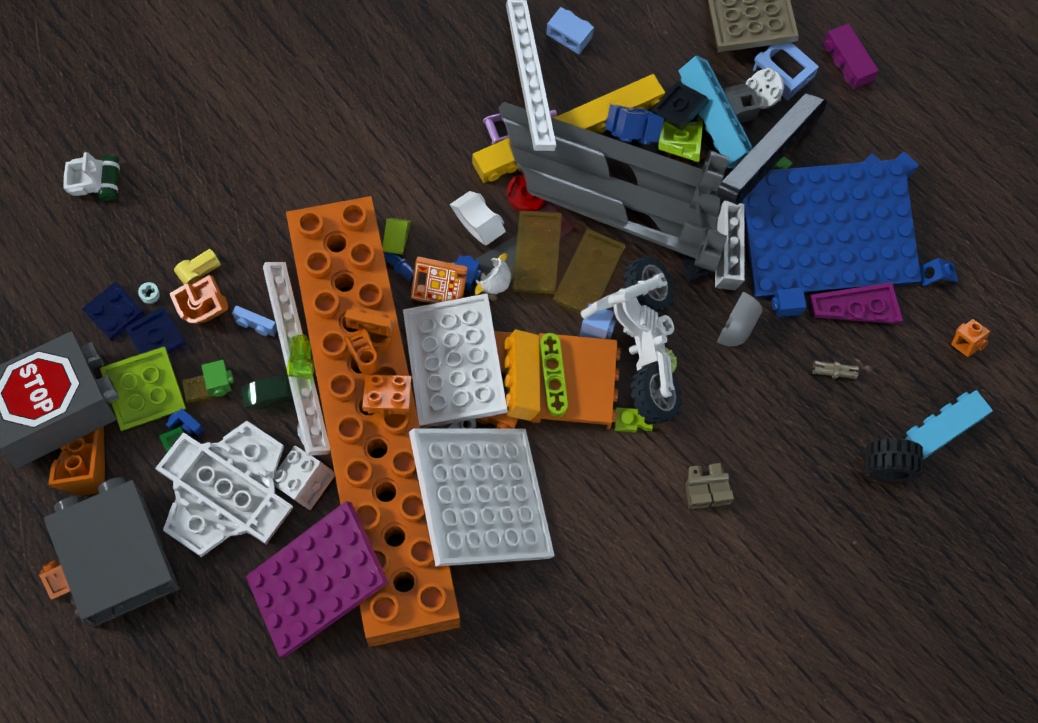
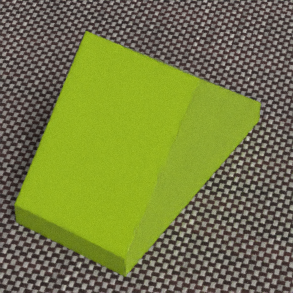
M396 218L386 219L383 252L403 255L411 221Z

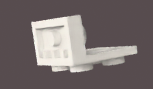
M294 446L275 472L273 481L275 487L311 510L334 478L335 472L313 456H307L306 452L299 447Z

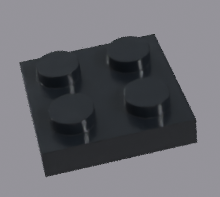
M678 81L651 111L653 114L663 117L665 122L683 131L706 106L709 100L707 96Z

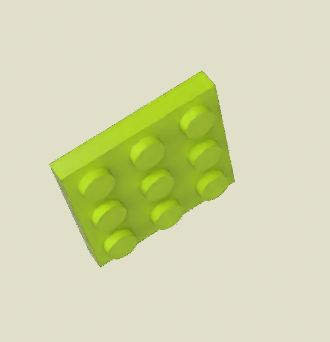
M165 346L100 368L102 376H109L120 399L112 402V406L121 431L172 415L181 408L187 410Z

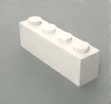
M724 201L719 207L716 231L727 235V239L715 271V288L736 290L745 281L744 204L736 205Z

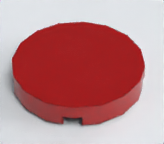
M524 174L518 177L515 176L508 184V202L519 212H536L547 202L544 199L529 194Z

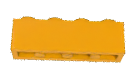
M515 329L504 342V349H506L504 361L506 377L504 386L506 387L505 399L508 409L506 416L531 421L540 412L539 335Z

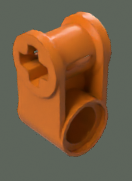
M366 329L350 338L344 337L349 352L354 357L360 371L365 375L377 372L379 369L377 353ZM366 359H372L370 363L363 362Z

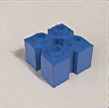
M610 104L605 128L612 132L611 135L620 137V140L632 142V139H636L639 143L650 145L651 142L659 143L664 118L646 109Z

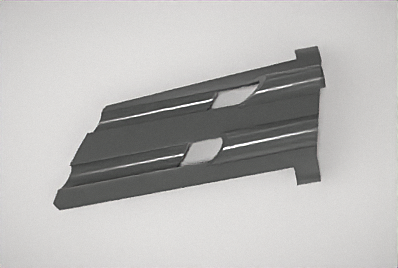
M507 102L502 103L498 107L501 120L505 123L508 131V143L518 170L524 174L529 194L696 258L695 266L713 272L716 271L727 239V235L716 231V222L720 206V198L717 197V191L729 161L728 156L709 150L703 168L700 169L551 118L556 141L555 151H534L526 109ZM605 157L628 164L635 173L638 185L609 176ZM624 207L649 215L661 232L628 221Z

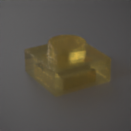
M204 375L182 380L187 403L209 398Z

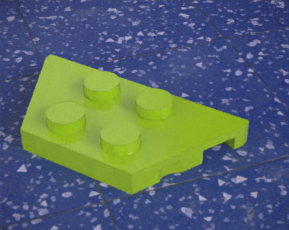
M698 116L697 121L690 122L683 131L667 122H663L658 149L699 162L703 119Z

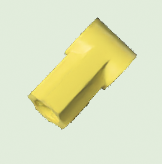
M208 249L191 261L184 260L177 264L174 272L184 285L187 283L193 285L221 264L214 252Z

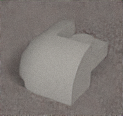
M745 292L742 293L717 343L731 347L738 346L748 339L762 313V306L755 298Z

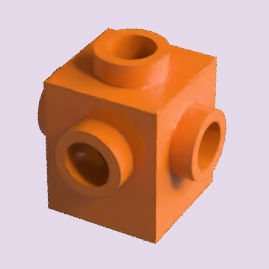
M972 319L967 324L963 323L958 327L951 345L969 357L977 350L982 351L986 347L990 331Z

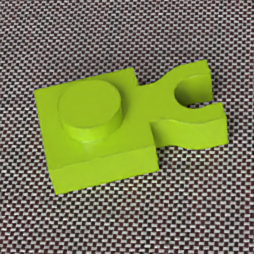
M616 408L617 416L614 431L636 433L637 427L645 431H652L653 425H647L644 422L645 417L638 415V409Z

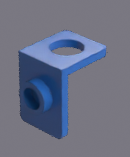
M937 258L919 267L923 286L930 285L941 279L953 283L958 282L955 266L952 262ZM933 267L935 274L932 278L927 279L925 276L926 270Z

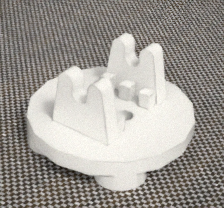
M771 68L762 69L747 80L746 85L755 91L760 109L773 107L777 102L781 101L784 83L781 75Z

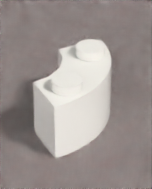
M469 191L450 204L461 223L482 244L488 245L506 232L503 227V219L486 206V202L481 194Z

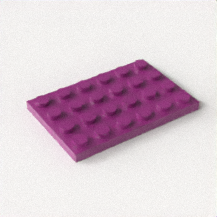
M345 501L246 576L279 657L284 658L389 583L353 504Z

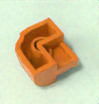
M211 275L206 276L193 285L187 283L170 293L178 314L182 319L190 323L200 324L208 322L228 310L226 297L221 295L216 281Z

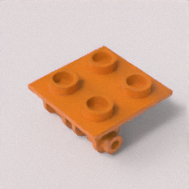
M366 375L362 405L363 412H368V414L380 413L381 409L382 414H384L385 409H387L389 415H391L392 410L394 414L405 415V413H410L409 403L412 376Z

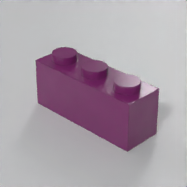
M848 23L828 31L823 42L827 52H830L835 65L840 68L845 81L850 84L852 89L874 81L879 70L850 24Z

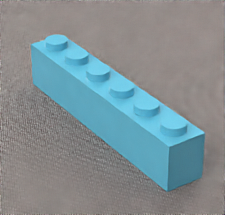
M695 56L678 70L682 77L681 82L707 96L709 102L698 115L704 120L706 124L705 129L714 140V147L720 154L729 157L727 168L734 169L753 147L710 64L706 59Z

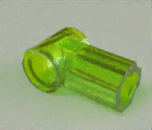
M299 334L293 336L290 339V358L287 365V375L289 377L311 379L314 372V360H311L310 339L306 335Z

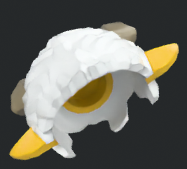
M504 253L498 259H491L495 268L487 276L481 273V282L477 279L475 280L477 284L475 295L483 292L488 294V298L494 302L497 300L496 294L505 291L509 287L510 280L514 276V269L512 266L508 267L505 262L508 254Z

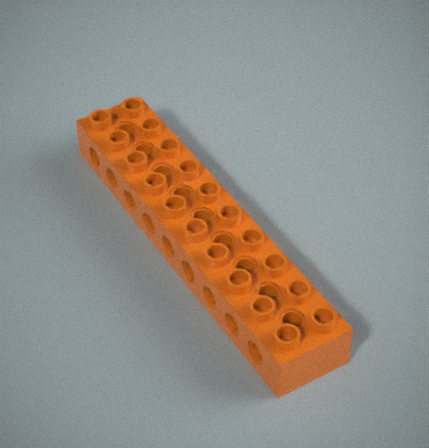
M372 197L287 211L286 216L340 504H343L345 501L352 502L389 582L359 604L369 647L459 628L460 616L449 566L435 565L409 431L412 429H420L412 387L409 403L410 413H405V415L394 414L392 410L391 415H389L387 409H385L384 414H382L380 409V413L364 415L362 405L366 375L355 372L358 365L350 354L344 337L350 338L362 332V330L356 332L347 331L349 328L346 326L345 314L347 309L351 310L352 306L391 313L396 316ZM336 249H343L340 252H333ZM344 287L352 288L350 291L347 292L340 291ZM396 316L391 337L368 332L379 362V369L371 375L409 376ZM366 359L363 362L370 363L372 359ZM377 448L386 451V454L381 458L370 456ZM385 491H391L396 495L389 502L379 500V496ZM394 534L401 535L405 540L400 546L392 547L387 544L390 536ZM401 579H409L414 583L413 588L408 592H399L395 589L396 584Z

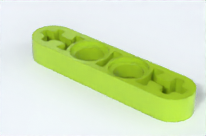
M547 333L542 336L540 341L547 409L550 415L561 417L566 413L568 407L561 345L557 335ZM547 340L556 343L553 344V353L549 354V346L544 345L547 344ZM551 359L556 360L559 364L558 368L554 370L549 369L546 365L547 361ZM557 380L561 383V388L559 390H552L549 387V383ZM555 396H559V405H563L560 411H556V407H552L555 404Z

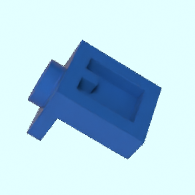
M182 408L178 412H174L166 423L170 430L181 426L189 435L194 433L198 438L205 432L202 426Z

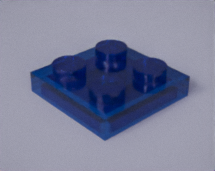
M116 281L82 308L83 312L110 341L145 314L140 306Z
M164 307L125 327L140 354L164 346L169 354L185 345L183 338Z

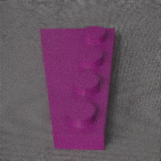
M892 282L809 296L814 318L901 324L903 322Z

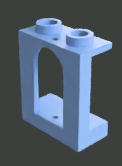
M788 42L769 45L767 51L760 52L754 59L753 71L755 72L759 68H771L778 72L784 83L782 96L788 101L815 77L819 66L794 44ZM781 49L786 51L805 68L794 79L788 76L770 59Z

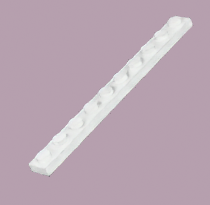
M507 0V14L534 151H555L556 141L527 0Z
M265 262L263 270L306 455H327L331 451L286 262Z

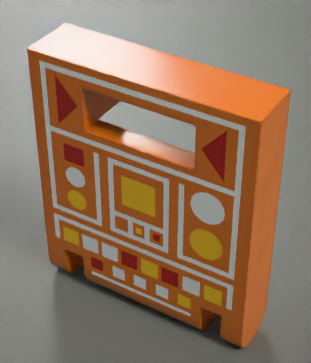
M417 257L410 299L435 304L463 298L467 275L462 274H467L468 268L462 265ZM420 272L427 273L425 285H418Z

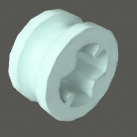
M147 282L139 288V296L144 303L153 304L158 301L160 292L154 283ZM151 289L153 293L150 294V297H147L145 293H148V290Z

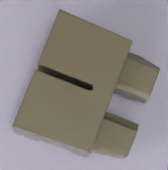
M721 463L709 465V475L702 476L701 466L689 467L688 480L685 483L689 509L709 507V505L711 507L729 505L734 500L733 492L730 490L728 482L729 475L724 473Z

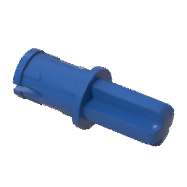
M384 252V259L394 268V272L401 274L410 284L413 283L414 269L408 264V261L401 259L395 253Z

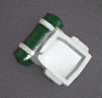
M85 152L83 157L66 162L64 190L73 196L87 195L94 192L98 193L99 198L102 200H116L118 172L120 170L119 158L106 155L102 156L101 160H97L88 152Z

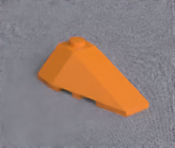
M104 426L60 447L62 451L58 459H54L51 465L48 484L51 488L79 496L99 494L98 487L105 480Z

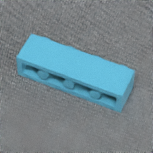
M977 390L971 394L968 392L963 393L956 399L958 401L956 404H947L940 409L941 414L937 417L932 414L923 421L925 425L920 428L916 425L906 432L908 436L905 439L917 442L923 446V459L980 422L993 411Z

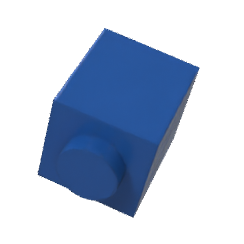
M803 287L777 290L771 301L772 309L776 310L777 317L803 314L806 309Z

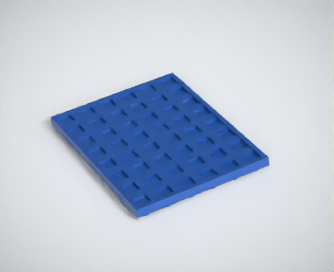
M904 159L770 170L742 201V204H744V220L754 298L775 296L779 289L803 287L804 293L852 289L891 282L893 285L921 282Z

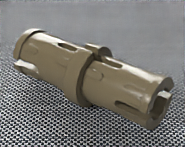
M815 360L813 364L815 370L813 369L812 371L813 374L832 376L833 379L842 377L857 380L859 372L856 371L859 370V367L842 365L835 361L834 363H827Z

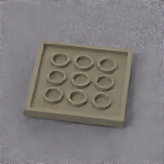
M708 0L718 52L795 42L799 39L790 0Z

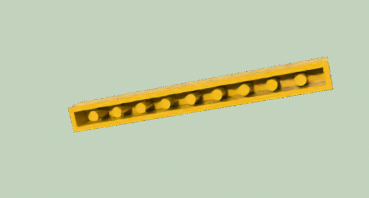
M652 74L554 117V119L595 133H602L607 130L605 126L610 104L649 110L653 109L665 96V91L655 75ZM509 138L472 154V164L483 183L495 181L501 175L513 173L518 169L508 143Z

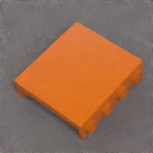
M539 333L540 412L532 419V422L540 423L541 419L603 424L607 425V429H610L612 422H616L617 409H613V401L617 402L618 389L614 388L615 381L619 380V368H616V361H620L621 348H617V340L557 335L561 345L568 407L563 416L554 417L550 415L547 409L540 352V341L545 334ZM547 340V344H544L549 346V354L553 353V344H556L552 343L551 340ZM552 359L546 363L547 367L552 370L559 366L558 362ZM553 380L549 383V387L552 390H559L561 383ZM555 396V404L552 406L556 407V411H560L563 406L559 405V396Z

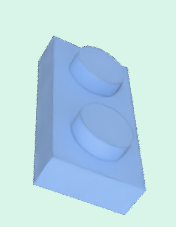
M235 306L232 314L238 325L244 328L252 327L263 336H267V334L275 336L277 332L275 321Z

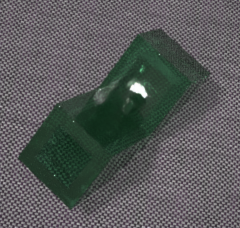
M288 375L264 378L240 387L244 408L262 410L278 400L294 402Z

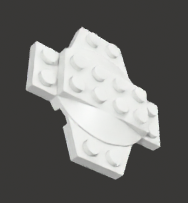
M248 421L224 436V439L219 443L207 442L200 444L183 432L155 468L173 481V489L176 495V500L171 506L163 531L200 557L230 536L245 533L251 534L264 544H267L293 509L291 504L275 494L273 478L284 449L283 444Z

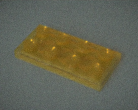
M520 211L513 292L556 294L562 213Z
M587 229L557 289L553 302L581 314V311L588 308L589 303L593 304L601 300L625 249V244Z

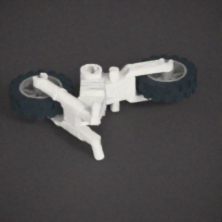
M644 256L630 262L626 267V273H624L625 289L621 288L618 292L594 302L591 306L581 311V316L587 319L599 310L614 307L617 320L624 326L623 332H627L628 335L635 339L636 345L631 346L629 352L632 355L639 354L637 374L633 375V382L631 383L633 391L631 397L635 401L634 406L636 409L638 408L640 416L645 417L647 422L661 424L675 419L677 414L681 412L680 406L682 405L680 397L682 392L679 390L678 381L674 379L675 375L672 373L670 355L666 353L664 344L667 342L666 336L674 332V324L667 315L658 317V312L669 308V305L672 304V297H674L672 288H674V285L670 280V273H667V268L664 264L660 263L659 259H654L653 256Z

